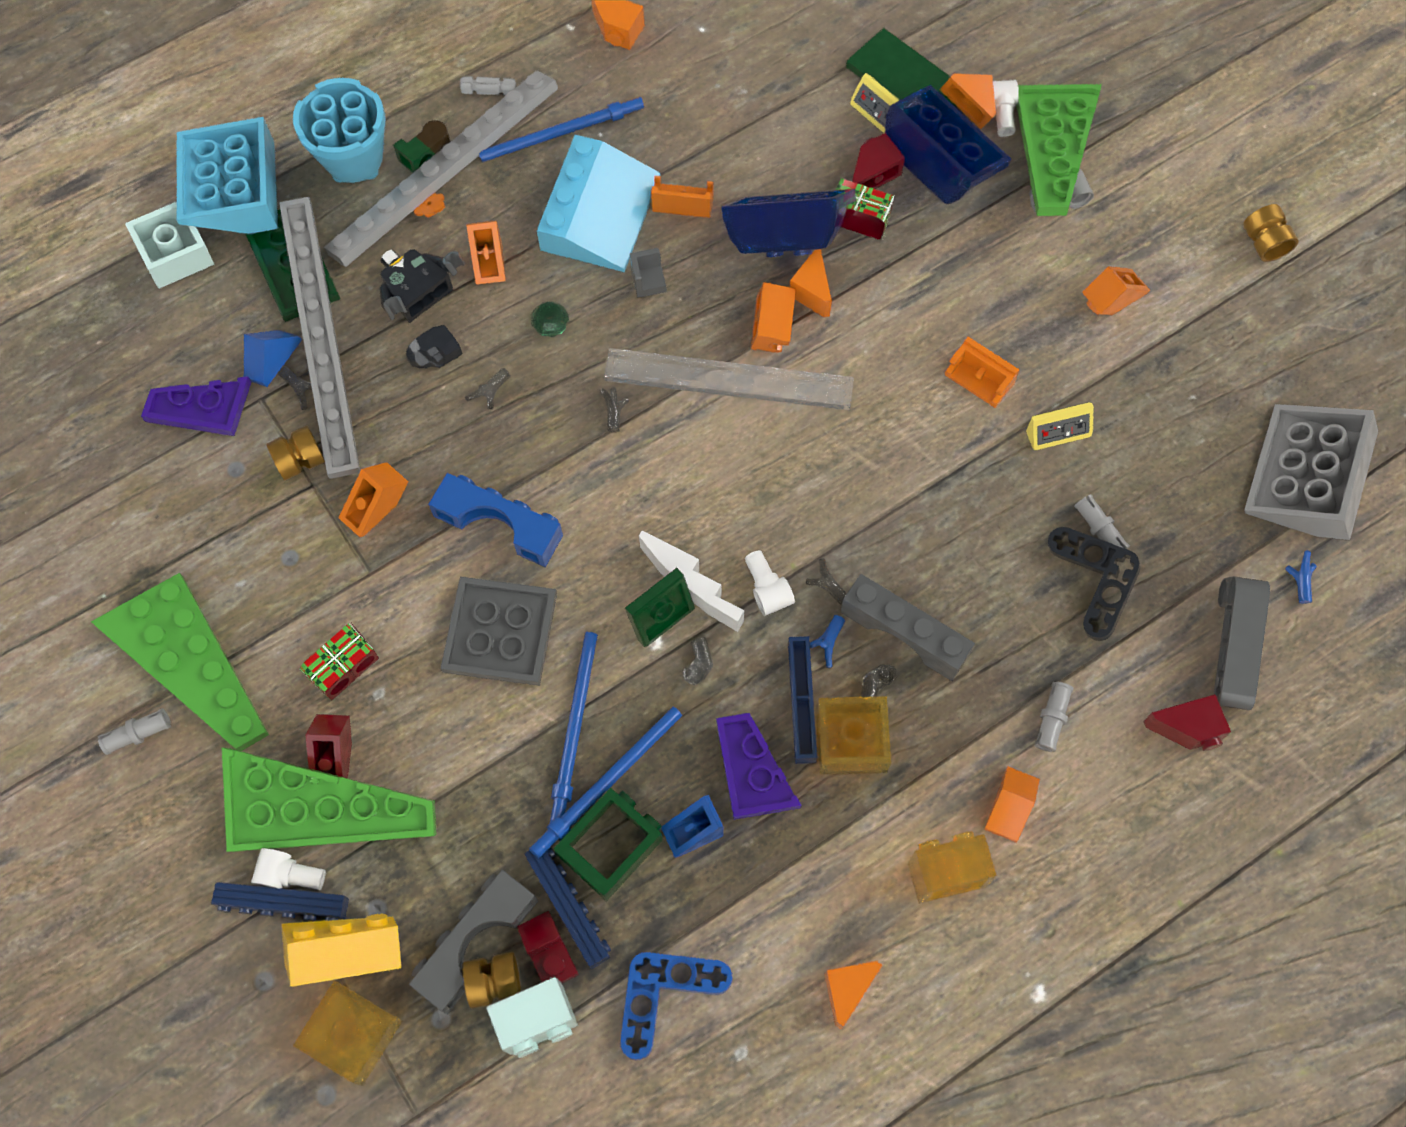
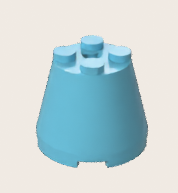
M334 78L316 84V89L308 94L303 101L298 100L294 109L293 125L300 142L332 175L335 181L355 183L366 179H374L378 175V169L382 163L386 117L380 97L377 93L361 85L359 80L351 78Z

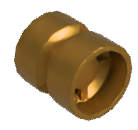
M1278 204L1267 205L1256 210L1243 223L1249 238L1256 241L1254 247L1261 261L1271 262L1284 257L1294 250L1299 243L1292 227L1286 225V216Z
M307 425L291 432L289 439L280 437L266 443L268 451L284 481L301 474L302 467L312 469L325 463L324 457Z
M514 952L494 955L491 962H487L484 958L463 962L465 991L471 1009L491 1005L494 998L502 1001L521 992L519 969Z

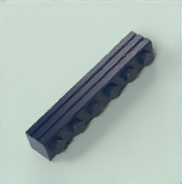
M809 636L788 637L795 764L816 763L817 744Z
M550 847L539 859L530 850L524 853L591 970L610 958L608 952L611 949L605 939L600 941L596 933L600 932L594 920L589 922L585 914L589 912L583 901L578 903L575 895L578 893L573 884H567L563 878L567 874L561 864L556 866L553 860L556 855Z
M215 882L211 904L218 907L217 911L231 912V909H237L239 913L252 915L253 911L260 912V915L273 917L274 913L282 914V918L295 919V916H304L303 920L316 921L317 918H324L325 921L346 919L349 898L345 895Z

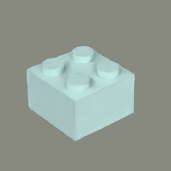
M177 202L125 223L158 289L214 265L197 228L178 224Z
M556 977L487 1007L502 1050L510 1055H518V1058L539 1050L537 1044L549 1039L552 1040V1043L571 1036L573 1034L571 1028L578 1026L564 987Z

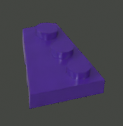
M246 376L238 377L237 381L222 383L221 380L209 381V385L190 387L188 384L150 389L141 417L145 422L235 436L252 382Z
M750 713L716 718L733 819L800 809L801 803L791 790L784 773L769 751V747Z

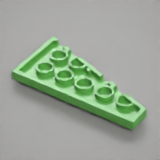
M1102 84L1018 85L1017 112L1037 216H1067Z
M180 573L91 621L236 750L243 751L269 735L188 584Z
M226 747L222 748L227 852L437 835L434 800Z

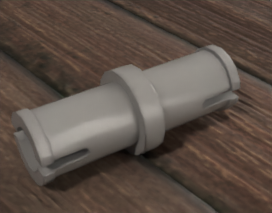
M1091 494L1075 504L1074 507L1078 509L1091 527L1089 531L1093 536L1097 535L1099 539L1125 549L1130 547L1114 527L1113 523L1115 521L1111 516L1107 517Z
M1052 682V689L1046 709L1041 711L1040 717L1043 720L1037 741H1035V747L1048 752H1056L1062 725H1065L1068 719L1066 710L1074 689L1072 686L1063 682Z
M161 708L140 719L131 718L126 720L125 725L98 735V743L103 753L108 755L132 743L135 745L144 742V738L171 728V721L167 712Z

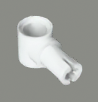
M1016 80L993 81L998 135L1001 137L1011 136L1015 132L1013 110L1018 103V84Z
M754 551L745 557V562L755 581L753 594L764 616L795 603L789 583L785 577L779 578L776 573H772L762 551Z
M261 848L251 884L259 887L282 889L283 886L297 885L321 890L326 871L296 864V860L291 859L290 854Z

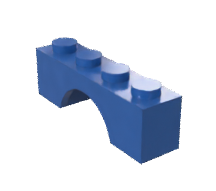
M447 473L428 504L435 518L459 529H463L473 521L484 518L497 519L506 523L514 531L513 544L517 555L545 568L563 537L561 524L554 516L548 513L540 515L531 511L527 504L519 500L511 502L503 498L495 489L489 487L482 489L476 486L471 479L463 475L456 477Z

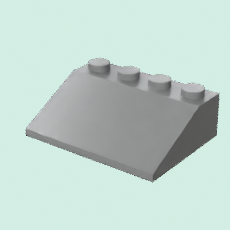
M1275 404L1245 506V514L1316 537L1350 540L1378 434L1374 410Z

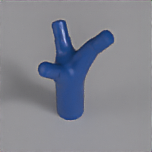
M1309 550L1304 551L1300 571H1297L1290 565L1285 568L1297 582L1298 600L1301 604L1312 603L1311 577L1317 566L1314 563L1310 564L1311 551Z
M834 615L823 635L810 642L811 649L817 646L824 648L827 668L833 667L832 652L834 643L845 623L844 618L838 615Z

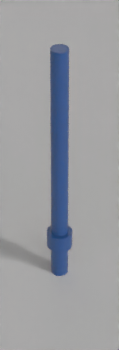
M639 97L621 104L619 101L608 104L606 109L486 148L479 153L481 162H485L608 120L614 122L623 119L625 114L643 109V100Z
M585 632L558 781L557 784H553L551 799L554 802L550 823L556 817L561 818L565 814L567 802H571L573 787L570 785L598 637L593 632Z
M672 707L561 818L556 817L547 826L548 830L529 848L532 854L539 859L557 840L561 841L571 830L570 827L682 717L680 711Z

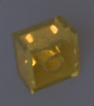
M887 696L818 698L816 716L819 775L887 773L891 765Z
M973 831L953 836L952 842L940 844L939 840L935 839L918 845L919 849L914 851L907 864L919 904L984 889L995 879L997 874L985 834L974 836Z
M334 980L293 1046L351 1083L363 1086L401 1025L402 1020L344 984Z

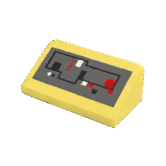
M864 74L851 98L850 104L890 137L904 126L907 107L869 74Z
M1089 402L1032 416L1026 430L1032 448L1040 450L1091 437L1093 433V404Z

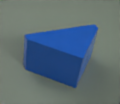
M281 330L244 334V377L248 376L251 382L268 387L302 339L297 335Z
M709 795L700 798L661 828L675 858L723 837V824Z

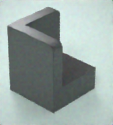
M659 248L629 253L631 273L637 298L667 292Z

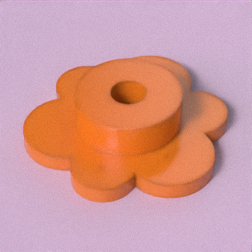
M433 193L413 210L416 216L424 215L428 218L441 212L445 208L443 194Z

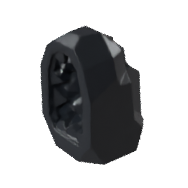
M445 325L432 327L414 339L406 350V357L411 366L422 369L428 367L441 368L462 355L460 345Z

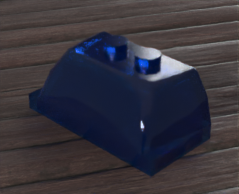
M931 85L895 102L889 107L885 133L905 157L904 166L946 205L962 199L980 183L1008 168L1011 162V158Z
M855 189L743 197L721 206L722 217L729 238L740 253H765L766 257H778L784 255L783 251H794L795 256L808 255L812 253V250L824 249L832 244L843 225L847 205L856 201Z

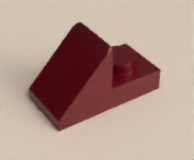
M549 910L517 926L527 954L531 957L542 983L556 977L563 984L579 975Z

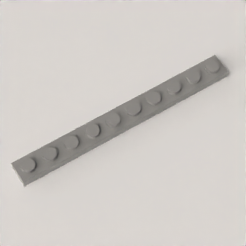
M539 71L529 75L526 80L509 92L496 105L488 109L472 125L465 128L460 135L446 144L431 159L423 163L419 169L403 180L389 194L381 198L378 203L362 216L358 217L342 233L335 236L324 247L328 255L344 267H347L478 157L481 151L490 147L558 90L556 81Z
M309 197L279 202L327 475L329 479L360 473L361 470L312 203Z

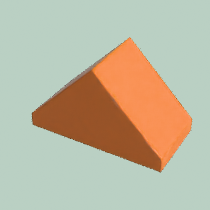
M954 73L940 89L980 129L996 115L992 75Z
M497 220L466 224L476 285L506 281L503 247Z
M817 249L812 252L791 278L790 288L796 289V301L822 317H830L832 299L821 249Z
M1007 766L984 830L1017 843L1036 802L1040 779Z
M873 961L826 971L825 979L836 1027L842 1029L881 969V963Z

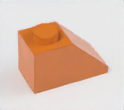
M591 0L593 14L605 41L610 42L614 46L631 50L645 26L643 6L628 0Z
M1108 266L1082 293L1088 299L1086 303L1094 313L1098 315H1114L1145 296L1150 289L1132 269Z
M387 462L361 469L338 518L359 537L365 536L397 506L409 481Z

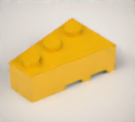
M374 914L360 919L281 924L284 961L291 987L401 968L398 925L393 916L388 917L386 914Z

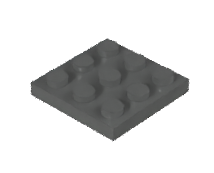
M460 576L440 668L442 673L540 686L557 598L556 589Z

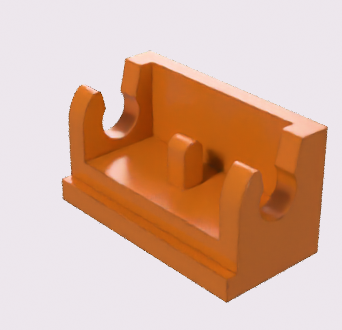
M654 176L655 185L652 186L651 190L652 212L711 217L714 182L707 181V188L662 184L661 176Z
M763 282L756 298L751 350L757 351L758 349L780 353L782 352V345H789L792 331L795 288Z
M967 337L949 361L951 364L945 371V376L996 408L1015 384L1020 369L975 340Z

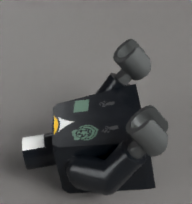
M415 249L409 250L401 257L394 250L385 252L381 257V263L386 267L380 273L383 281L379 288L381 307L388 313L391 320L395 319V314L401 312L406 321L411 323L453 291L448 272L455 276L457 274L456 268L465 266L466 263L457 251L450 252L445 257L427 253L421 254Z

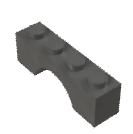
M863 574L859 575L843 599L840 613L866 629H879L899 638L920 656L926 666L952 682L975 645L968 638Z
M503 869L498 875L492 874L481 888V891L484 893L475 904L471 901L463 908L458 916V919L461 921L452 932L447 930L441 935L435 944L437 950L429 960L424 958L419 962L411 974L414 978L409 985L447 1015L466 992L463 978V962L465 952L472 939L490 927L506 926L517 929V926L521 924L538 902L534 894Z

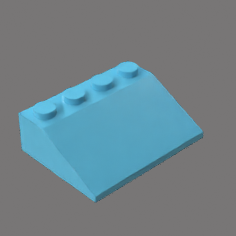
M264 117L177 132L178 224L246 234L278 229L275 144Z
M575 135L537 229L540 251L625 272L630 259L629 253H632L651 203L652 186L655 185L654 176H660V173L603 141Z

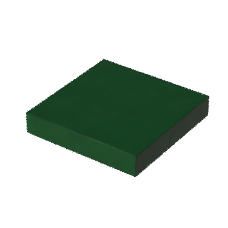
M677 567L625 607L637 640L644 648L695 609L684 574Z

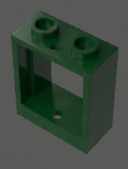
M612 788L597 801L553 848L555 854L606 902L663 840L662 833L659 831L662 826L648 813L643 817L634 809L637 804L624 791L618 794ZM613 804L642 830L647 837L618 869L606 879L573 846Z

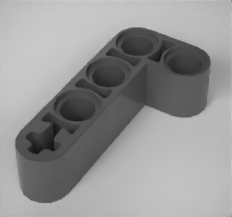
M1232 576L1224 578L1221 582L1218 604L1220 607L1225 608L1214 687V694H1216L1220 706L1243 710H1252L1254 707L1270 598V584L1268 581Z

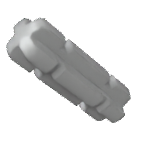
M462 76L460 80V89L464 94H473V91H477V94L500 95V92H503V95L506 96L516 88V81L513 78H503V81H500V78L476 77V79H473V76Z

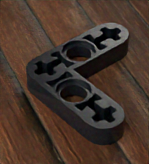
M1056 528L1048 537V545L1053 555L1103 575L1084 617L1083 626L1086 634L1091 639L1096 641L1106 640L1113 634L1140 573L1139 558L1128 549L1071 528ZM1064 536H1068L1069 543L1077 547L1079 546V541H1083L1079 547L1078 556H1073L1076 553L1075 549L1069 546H1064L1062 550H1059L1058 544L1055 542L1056 539L1062 540ZM1097 546L1103 550V557L1097 562L1086 560L1084 554L1089 547ZM1127 558L1130 559V564L1134 568L1132 570H1125L1122 576L1123 582H1128L1125 586L1120 581L1109 578L1112 575L1117 579L1120 573L1117 562L1123 563ZM1109 587H1116L1121 591L1122 595L1118 602L1110 604L1103 600V592ZM1097 605H1100L1105 610L1115 611L1114 615L1106 613L1104 623L1108 627L1106 630L1100 629L1096 633L1094 632L1093 625L1090 623L1100 619L1102 611L1101 609H1096Z

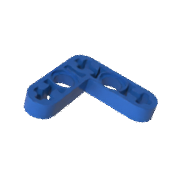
M650 952L636 955L630 964L620 1039L623 1053L629 1059L642 1060L652 1052L660 989L721 995L731 987L732 971L730 967L719 960ZM644 960H650L651 967L662 969L661 961H668L665 970L666 982H659L661 974L650 973L648 979H642L641 972L636 971L637 966H643ZM683 963L690 967L692 975L688 982L679 984L673 981L671 971L675 965ZM696 965L704 966L702 969L703 974H713L714 968L721 969V975L727 976V980L720 982L717 988L712 987V981L709 979H701V987L694 986L697 979ZM638 996H646L652 1002L651 1011L645 1016L635 1015L631 1010L632 1001ZM629 1020L637 1023L651 1022L650 1029L642 1027L641 1038L647 1041V1046L641 1047L637 1054L633 1053V1048L627 1045L628 1039H634L636 1030L635 1026L628 1027Z

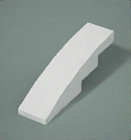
M641 531L639 535L640 548L657 570L665 577L677 567L684 574L693 603L711 617L738 632L744 622V610L721 599V584L698 573L699 559Z

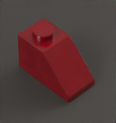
M886 133L876 138H869L861 145L852 182L877 189L902 175L905 157Z
M1216 694L1152 712L1143 721L1147 729L1189 750L1202 747L1203 751H1208L1223 745L1222 740L1231 733Z
M316 714L305 734L308 768L348 778L352 749L350 715Z

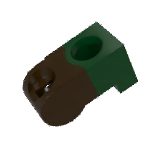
M433 120L427 122L423 126L422 131L409 142L401 138L393 147L398 161L414 173L423 163L431 159L446 144L450 143V138L446 125L441 121Z

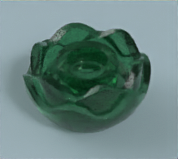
M554 301L540 303L531 315V325L540 335L555 337L563 333L569 321L567 310L564 306Z

